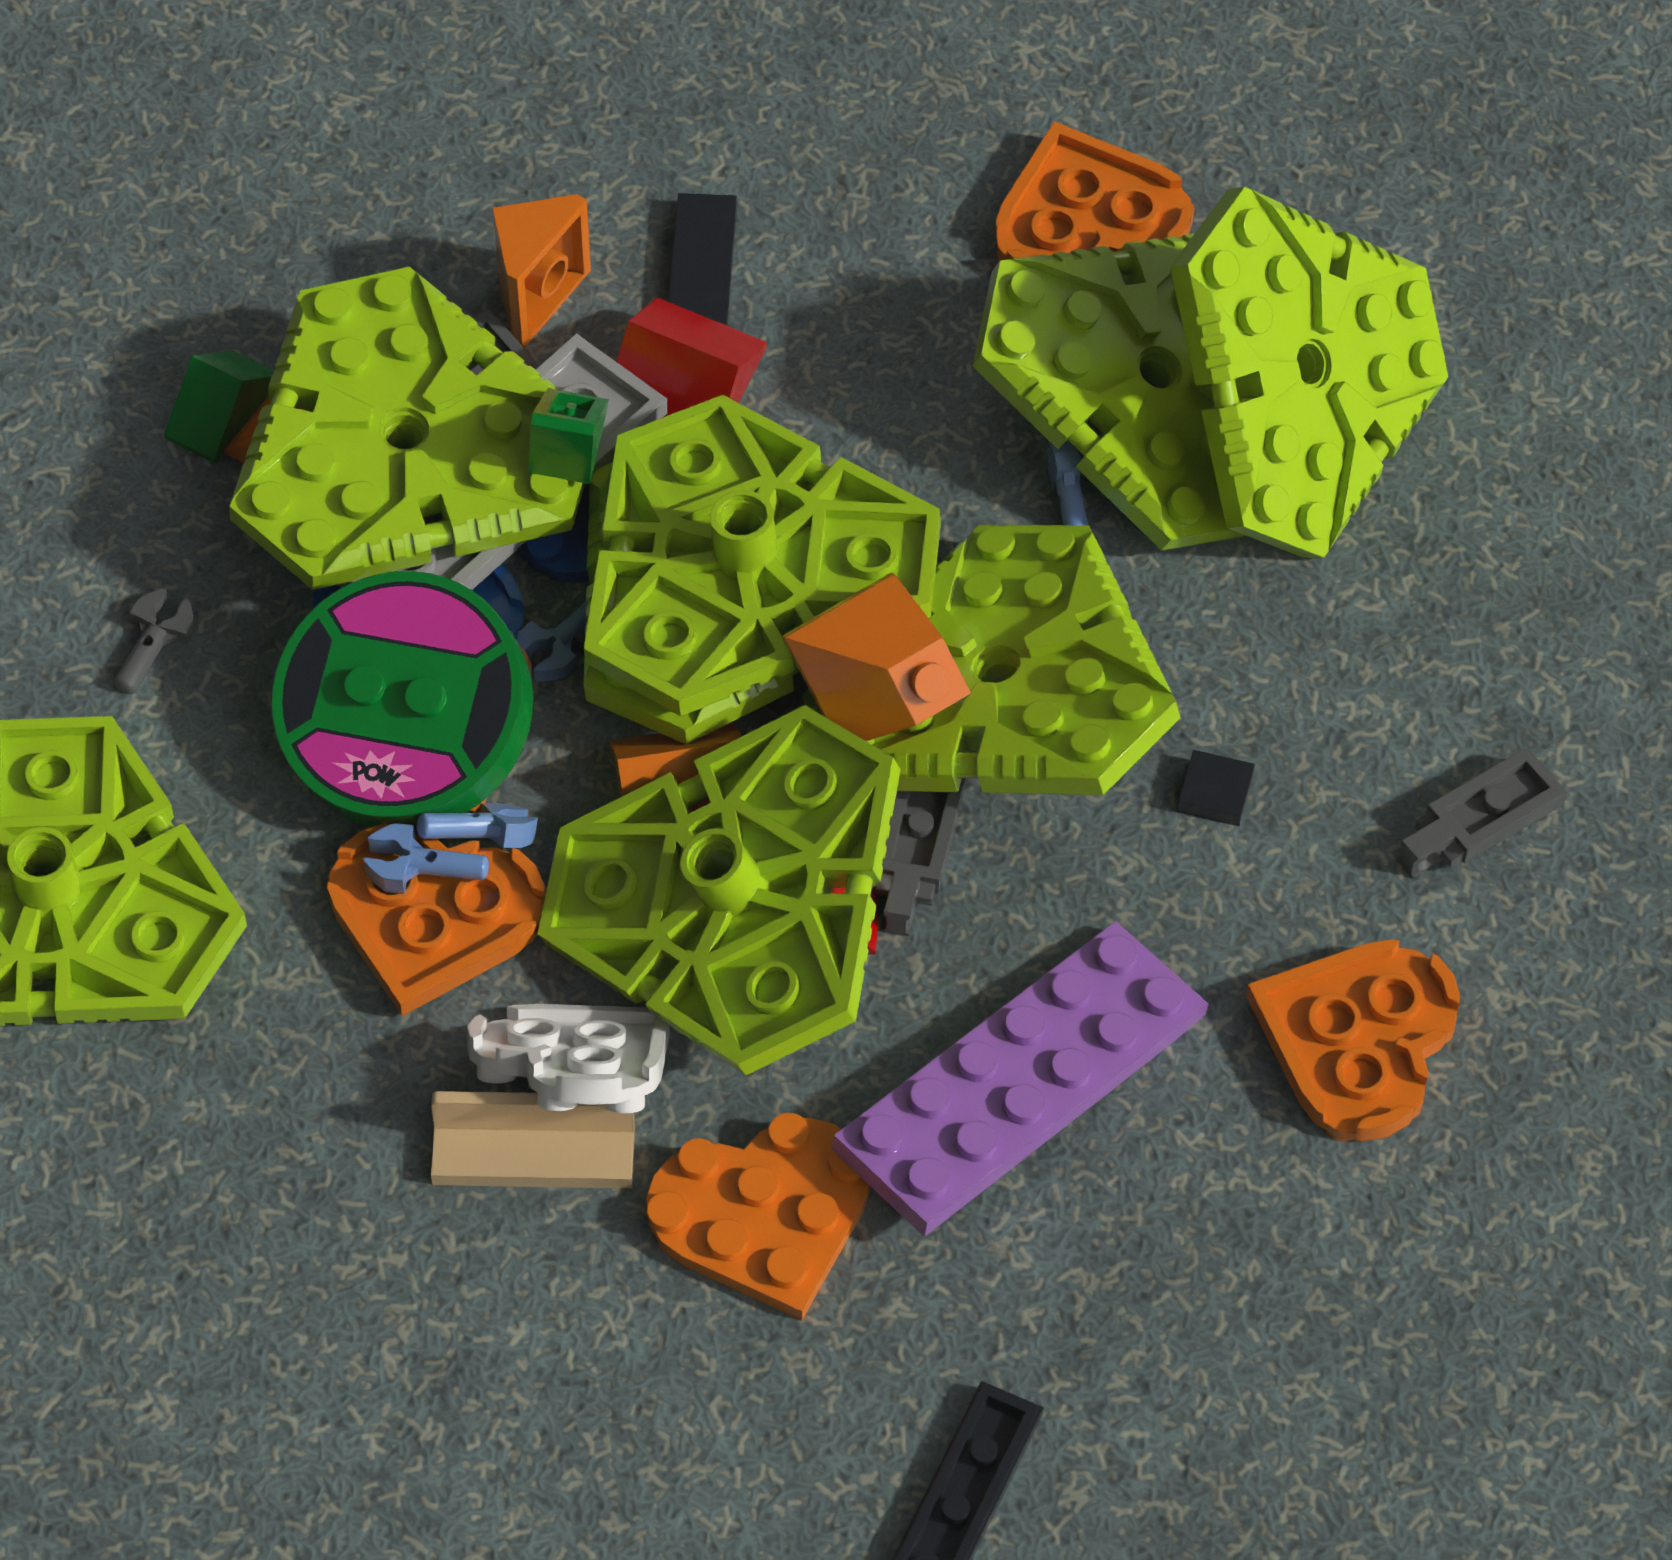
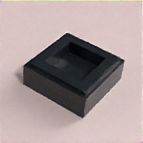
M1193 750L1180 794L1177 812L1240 826L1254 775L1255 764Z

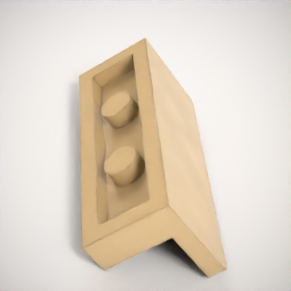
M436 1091L432 1093L431 1107L434 1122L431 1169L432 1185L632 1189L635 1141L634 1113H615L607 1110L605 1104H577L575 1108L570 1110L549 1111L537 1105V1093Z

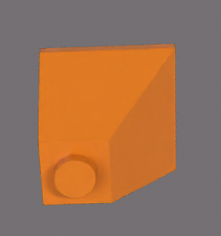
M894 573L885 575L782 635L822 715L865 741L916 726L971 694L943 637Z

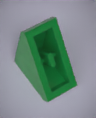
M233 350L192 356L168 421L164 438L216 463L224 453L225 448L269 395L268 387L274 371Z
M547 388L532 414L528 473L590 484L609 399Z

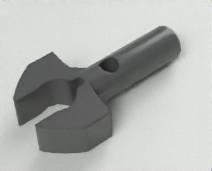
M166 588L152 591L137 599L129 615L131 624L139 626L142 634L113 680V684L118 691L124 694L135 693L163 646L177 641L184 644L189 642L195 632V622L192 606L187 596L184 597L179 605L177 614L172 618L163 620L159 625L157 624L156 616L162 611L168 601Z

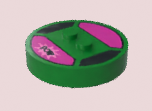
M395 571L369 576L346 585L320 602L308 613L288 640L276 669L272 691V715L276 736L282 752L297 776L333 811L347 819L370 827L397 823L414 825L415 830L417 829L418 817L423 813H466L476 807L500 786L518 761L528 737L533 714V688L527 661L516 638L497 612L482 597L464 585L443 576L416 571Z

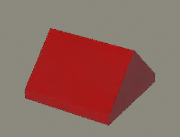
M657 297L628 321L616 362L667 398V414L664 416L666 417L720 395H724L739 403L767 348V342Z

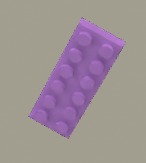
M1115 921L836 1133L833 1139L832 1150L925 1237L1166 1049L1206 1015L1208 1002Z

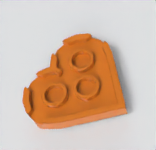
M1054 121L1001 204L995 227L997 258L1000 261L1043 254L1050 256L1057 252L1070 253L1072 250H1089L1090 248L1105 246L1114 252L1119 251L1128 242L1139 241L1142 243L1150 239L1163 240L1165 237L1171 236L1182 237L1185 234H1190L1193 224L1194 206L1191 204L1190 197L1182 189L1181 177L1160 163Z
M381 824L359 831L340 846L337 851L338 860L330 871L327 884L329 902L337 922L401 1016L412 1012L510 959L534 941L538 933L545 900V885L537 866L520 850L512 848V853H509L498 847L481 848L479 841H469L447 848L438 839H424L415 833V840L426 849L487 856L489 872L487 877L481 881L419 874L407 881L405 893L402 894L385 892L366 875L363 858L381 859L388 862L400 857L394 853H373L369 849L368 837L391 824Z
M1390 939L1370 942L1248 984L1246 998L1299 1104L1311 1120L1323 1128L1332 1139L1340 1142L1351 1140L1363 1142L1388 1138L1408 1126L1413 1118L1420 1114L1428 1077L1425 1059L1440 1051L1445 1043L1452 1039L1460 1002V994L1455 976L1436 954L1432 953L1430 959L1417 950L1399 947L1400 940Z
M783 1113L776 1116L768 1128L760 1131L745 1149L721 1143L713 1144L709 1140L702 1138L687 1141L681 1147L679 1153L671 1156L653 1176L646 1197L648 1225L656 1237L660 1249L681 1265L802 1321L863 1214L870 1192V1185L832 1150L834 1135L842 1130L833 1123L809 1117L803 1118L795 1113Z

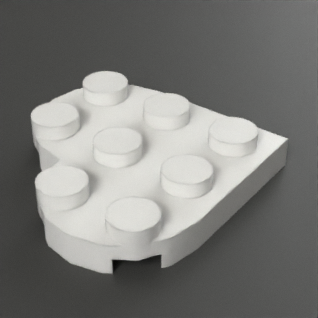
M560 1004L507 1006V1019L491 1021L487 1023V1019L482 1015H477L467 1025V1051L469 1059L477 1065V1078L483 1082L507 1083L515 1080L517 1076L527 1077L530 1088L537 1092V1105L542 1109L566 1111L575 1108L577 1104H605L607 1110L615 1113H634L644 1109L645 1095L653 1092L661 1082L670 1035V1025L655 1017L647 1007Z

